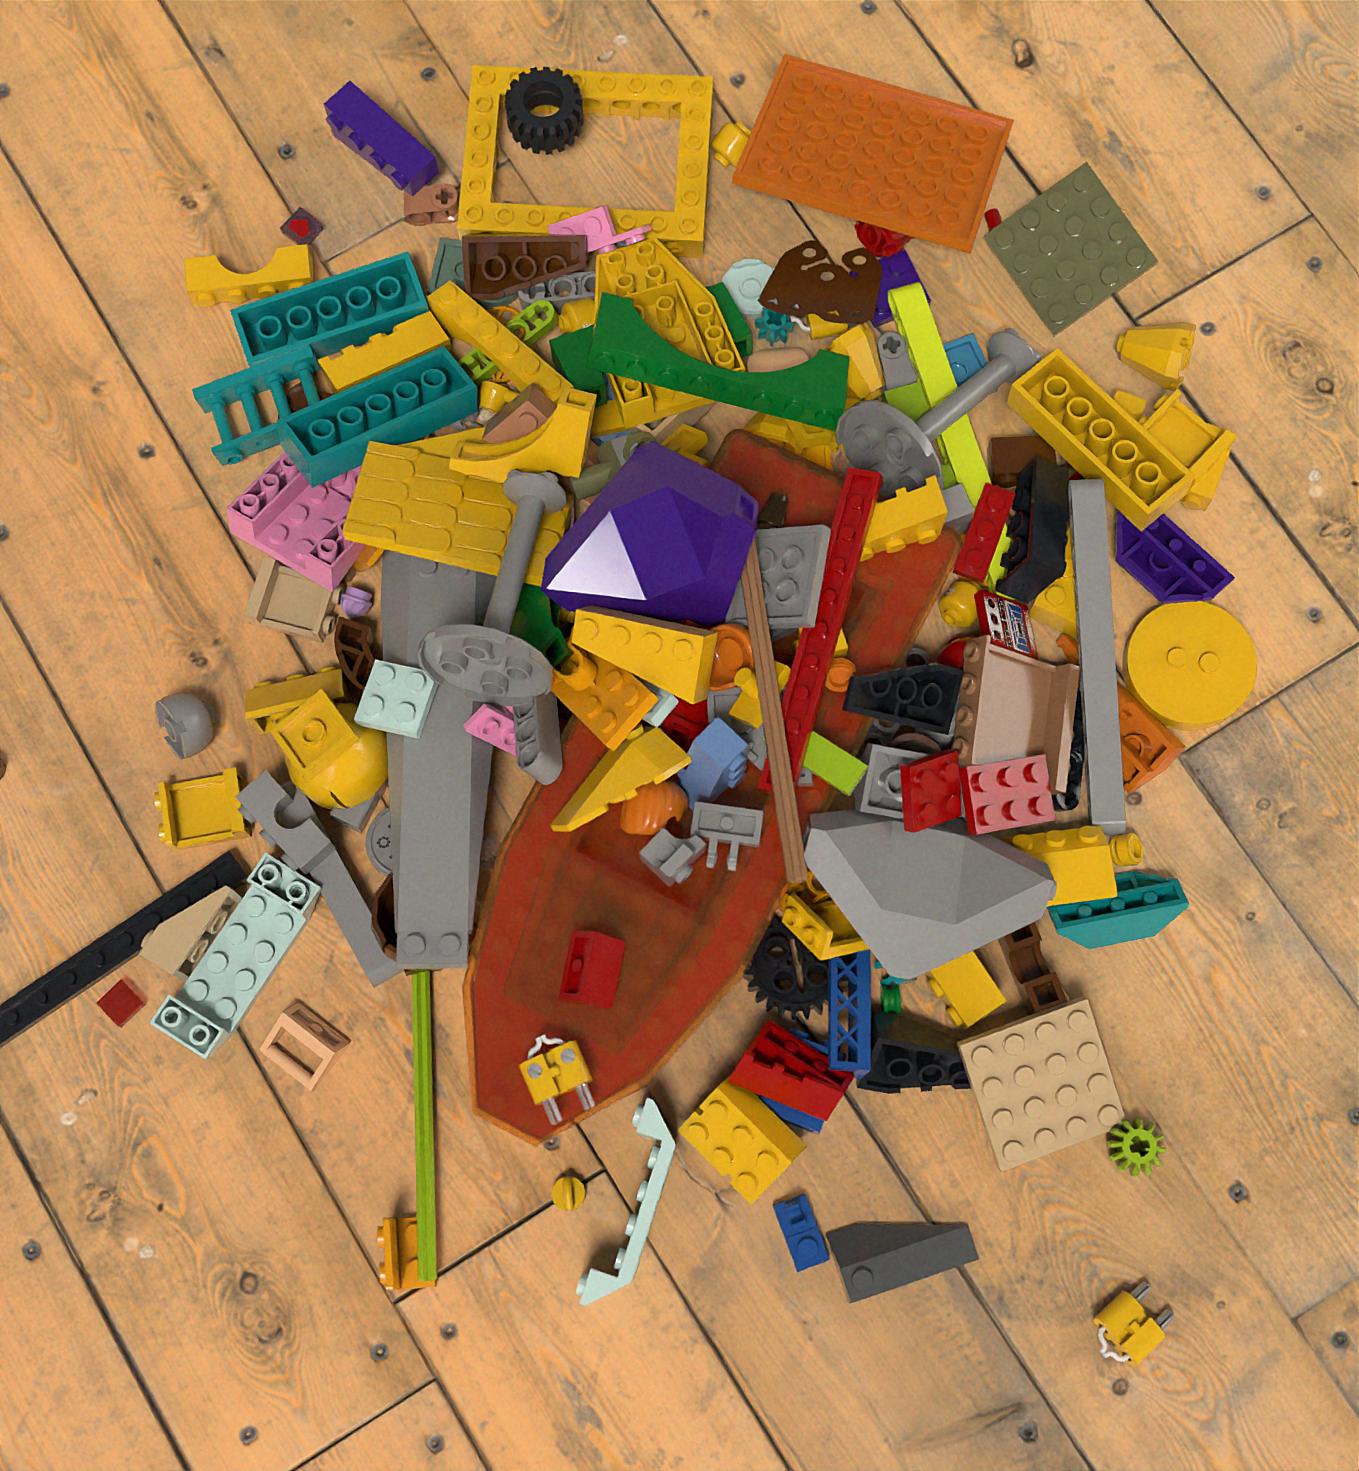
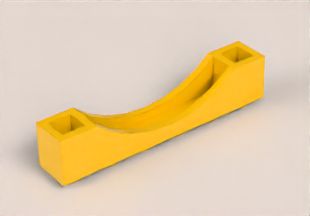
M451 280L427 296L429 311H431L443 331L449 337L467 342L480 350L506 374L520 392L531 383H534L557 406L564 387L574 389V386Z

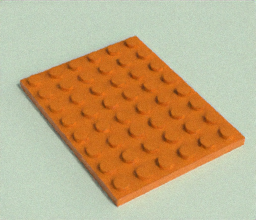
M784 54L733 173L732 184L970 253L1014 120Z

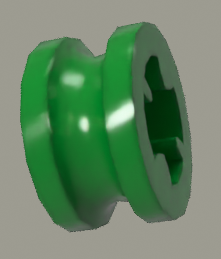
M893 984L892 988H887L886 985H881L880 999L882 1012L889 1013L894 1011L896 1014H901L899 986Z

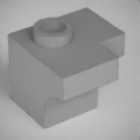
M663 828L639 852L640 860L664 883L671 887L675 881L681 884L690 876L694 870L691 865L706 851V843L697 835L689 839H677Z

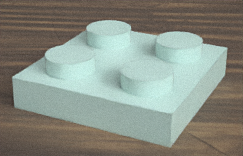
M375 659L354 721L360 726L420 739L438 684L431 680L422 669Z

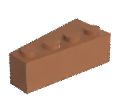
M531 383L487 421L482 439L490 444L520 438L542 425L557 406L534 383ZM590 438L583 469L599 463L597 459L599 447ZM551 471L558 478L557 484L574 493L569 477ZM599 494L590 496L588 498H585L584 500L591 504Z

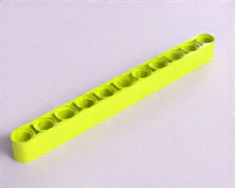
M915 282L888 290L887 295L899 334L905 340L910 361L914 366L917 382L920 381L931 410L958 387L920 282ZM966 413L935 439L944 464L951 465L957 484H962L975 511L985 483L991 485L992 483ZM1005 523L985 580L987 581L989 592L1010 600H1016L995 591L996 581L1003 579L1005 568L1000 566L1003 553L1008 552L1011 538L1006 537L1007 526Z

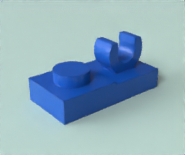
M805 1194L773 1205L796 1272L830 1260Z

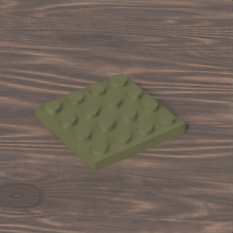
M1087 162L983 236L988 246L1053 337L1158 264L1154 254Z

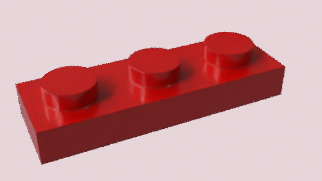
M985 483L952 573L983 584L1016 493Z

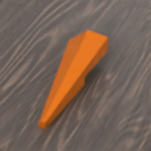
M1063 634L1056 643L1058 647L1063 649L1068 662L1079 666L1078 643L1070 635ZM1117 681L1122 771L1125 782L1123 787L1127 793H1132L1165 771L1187 747Z

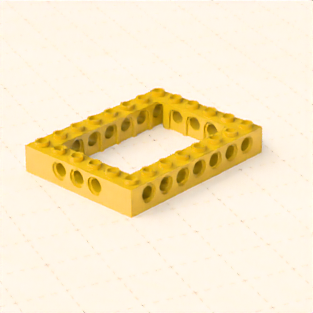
M472 65L457 222L460 241H462V236L469 233L550 234L549 225L596 209L591 207L494 202L493 185L494 182H497L495 162L496 155H499L500 151L498 129L502 128L500 110H505L506 90H510L512 80L518 81V75L523 71L526 74L530 73L529 67ZM560 69L563 71V76L569 74L573 78V83L578 84L580 94L582 95L583 114L604 115V118H610V115L634 116V119H640V117L663 118V121H669L670 118L680 119L674 212L608 208L616 235L650 224L651 231L643 233L644 240L639 242L656 237L674 257L703 259L713 77ZM540 105L531 111L544 112V115H550L551 112L556 113L559 109L552 105ZM594 250L588 253H598V250Z

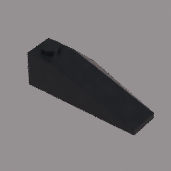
M931 663L850 676L842 710L948 735L964 670Z
M873 1011L871 1015V1071L862 1079H857V1088L887 1094L901 1093V1088L920 1087L921 1092L932 1091V1086L951 1085L955 1090L971 1089L956 1043L962 1041V1039L904 1016Z

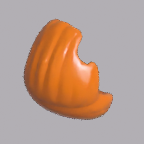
M724 623L710 629V631L718 632L709 690L715 692L736 687L734 677L743 668H748L755 673L748 628L736 623Z
M668 779L657 785L652 781L635 788L636 796L629 800H622L620 826L628 834L657 835L663 828L666 829L667 821L671 817L675 816L676 821L681 819L683 812L688 809V796L679 785Z

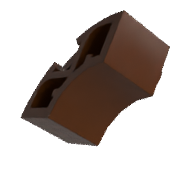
M339 616L334 637L336 655L348 681L362 696L375 662L373 654L375 637L369 626Z

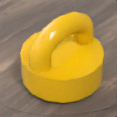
M1130 832L1112 837L1109 847L1112 861L1117 866L1126 867L1141 863L1143 846L1135 833Z
M566 1176L555 1182L551 1196L558 1208L563 1211H574L583 1205L586 1198V1190L579 1179Z

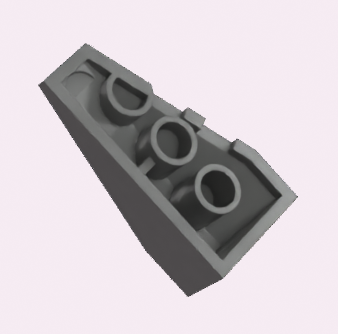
M858 1224L826 1235L848 1303H854L979 1259L967 1225Z

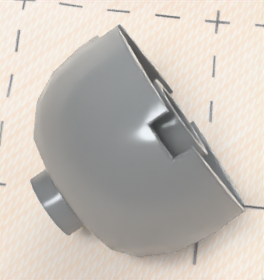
M187 693L168 695L155 702V714L159 727L165 726L169 736L164 738L179 759L182 760L195 756L206 748L213 736L212 723L216 721L215 713L209 704L204 705L199 698Z

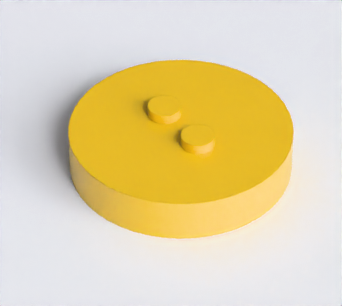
M1203 601L1164 604L1151 611L1138 624L1126 643L1122 659V672L1127 691L1164 726L1177 730L1197 731L1222 723L1233 715L1246 701L1256 680L1257 656L1248 632L1235 617L1224 609Z

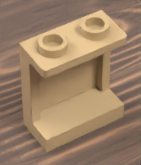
M263 556L244 616L250 625L324 643L326 634L330 635L333 630L335 617L332 615L335 606L341 604L340 596L341 593L344 594V587H342L340 582L334 592H331L294 569L280 566L276 559Z

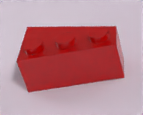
M768 1019L742 1056L727 1082L827 1121L855 1075L849 1071L828 1070V1058Z

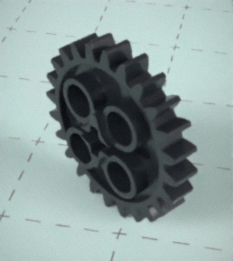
M774 916L771 917V928L763 925L760 931L762 936H757L753 943L755 946L752 945L747 954L751 957H745L742 966L750 968L743 972L745 980H752L747 985L748 992L758 990L755 1002L759 1003L766 999V1011L769 1012L774 1006L778 1007L779 1018L784 1015L786 1010L790 1011L792 1020L796 1019L797 1013L800 1011L803 1012L806 1020L809 1019L811 1009L822 1015V1004L825 1003L828 1006V959L820 961L812 952L804 951L801 948L803 943L782 922L779 923ZM790 938L794 939L798 964L802 966L801 978L805 988L804 993H800L798 989L796 970L794 965H792V952L788 943ZM773 948H781L786 954L781 958H773L768 952ZM850 954L838 957L843 962H846L850 959ZM812 973H820L825 977V980L820 984H814L808 980V976ZM845 975L838 980V985L848 986L849 978ZM780 979H787L792 983V987L787 990H780L775 986V983ZM838 986L839 991L843 994V990Z

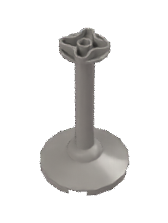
M1012 328L997 332L989 339L987 346L990 362L916 422L894 406L876 400L856 402L839 418L836 431L837 446L843 443L845 454L850 462L846 470H848V467L880 472L882 474L883 480L877 503L897 497L895 490L906 487L907 492L926 486V478L936 475L942 493L944 482L941 464L930 442L1004 382L1010 385L1038 364L1042 360L1040 353L1032 349Z
M511 470L503 482L504 495L517 506L483 627L472 624L444 625L428 631L419 644L417 651L419 666L430 679L439 685H442L445 679L452 685L465 689L464 697L475 702L496 706H526L533 703L534 696L544 692L547 695L551 691L553 683V667L540 651L524 640L510 635L509 632L542 515L558 512L567 503V495L563 488L557 484L558 478L554 474L549 472H542L540 474L523 473Z

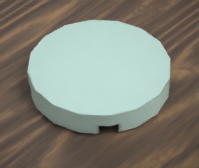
M744 259L734 263L724 274L721 281L726 286L742 317L745 319L762 317V308L765 307L758 302V299L774 270L772 266L766 265L764 261L759 259ZM777 299L768 300L769 302H774L776 305H778Z

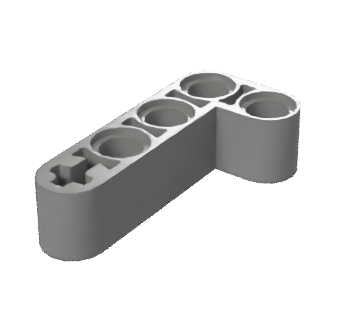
M625 240L615 243L617 249L628 246ZM596 271L569 273L518 291L522 311L537 300L549 301L557 314H561L562 306L568 301L592 298L595 301V294L587 291L595 288ZM567 291L570 293L569 295L564 297L557 295L559 292ZM541 311L538 316H546V314Z

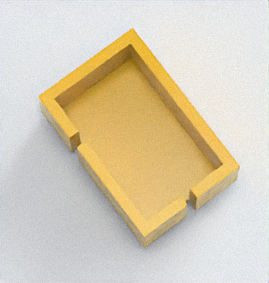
M729 1076L707 1097L677 1131L723 1177L729 1174L733 1178L729 1183L752 1205L807 1148V1145L752 1091L727 1082L730 1078Z

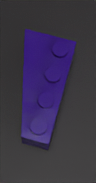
M351 80L324 103L327 114L325 119L331 127L333 136L388 177L399 190L402 191L404 189L411 196H414L439 173L436 157Z

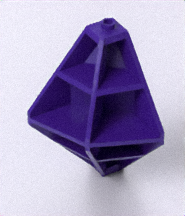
M654 441L636 449L545 558L541 592L565 610L576 612V609L594 605L670 622L681 623V620L688 619L699 625H712L723 621L726 618L756 533L759 502L737 483Z

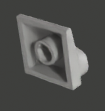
M868 743L861 757V762L868 765V770L855 787L854 792L856 810L903 819L900 765L929 756V754Z

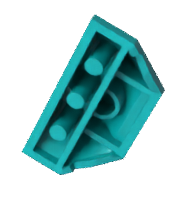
M1131 871L1114 875L1117 897L1047 906V910L1057 934L1088 949L1153 937L1189 907V902L1177 878L1168 877L1165 879L1154 874Z

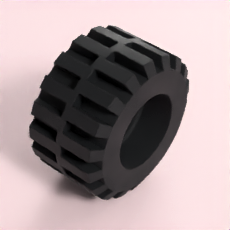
M543 66V70L537 71V67L530 68V73L528 74L523 71L518 75V81L512 80L510 90H506L505 94L506 101L504 102L509 132L512 133V138L516 143L520 142L521 148L526 151L532 148V152L535 154L545 151L546 155H550L552 150L555 149L558 152L564 151V145L571 146L575 143L574 136H580L582 132L581 126L584 123L582 95L580 94L578 84L573 83V78L569 74L563 76V71L557 68L555 71H550V67ZM540 105H552L559 109L555 114L547 117H538L530 113L532 109Z

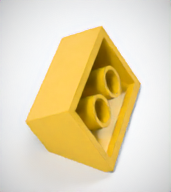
M326 667L320 669L317 672L318 674L305 677L303 674L289 676L286 678V681L273 684V682L256 684L254 689L246 690L245 716L247 721L259 735L268 734L271 729L321 688L335 703H352L347 677L342 668Z
M1100 825L1083 826L1067 830H1051L1049 832L1029 835L1020 834L1002 838L1003 842L1048 864L1051 874L1057 882L1054 899L1052 901L1048 900L1047 906L1117 897L1110 847Z
M973 951L925 973L929 978L926 982L929 990L935 998L941 997L948 1007L945 1012L949 1020L955 1027L960 1025L963 1031L1007 1002Z

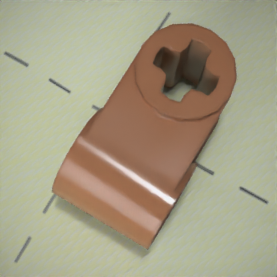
M450 184L424 186L414 196H411L404 190V221L407 224L424 226L427 224L454 223L458 221L459 196L454 186Z

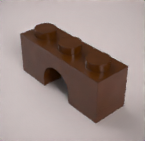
M1035 922L998 939L1028 1016L1067 1002L1056 972L1052 973L1044 961L1040 948L1042 938Z

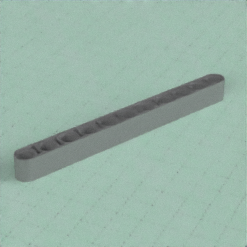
M1103 478L1069 480L1068 498L1089 826L1100 825L1105 835L1125 834L1126 819Z

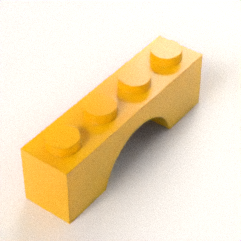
M307 244L276 248L271 261L265 267L248 274L229 271L220 264L215 255L184 258L187 294L194 306L211 307L215 303L230 302L238 304L249 299H264L315 282L313 258Z

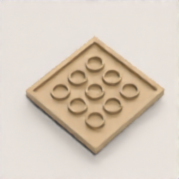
M1084 996L956 1042L997 1168L1001 1172L1107 1133L1112 1128L1122 1127L1121 1121L1126 1119L1088 999Z

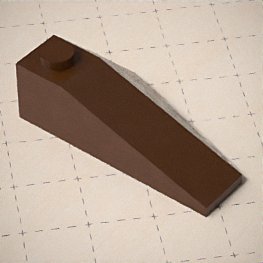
M469 233L462 236L464 292L473 300H496L587 267L586 235Z

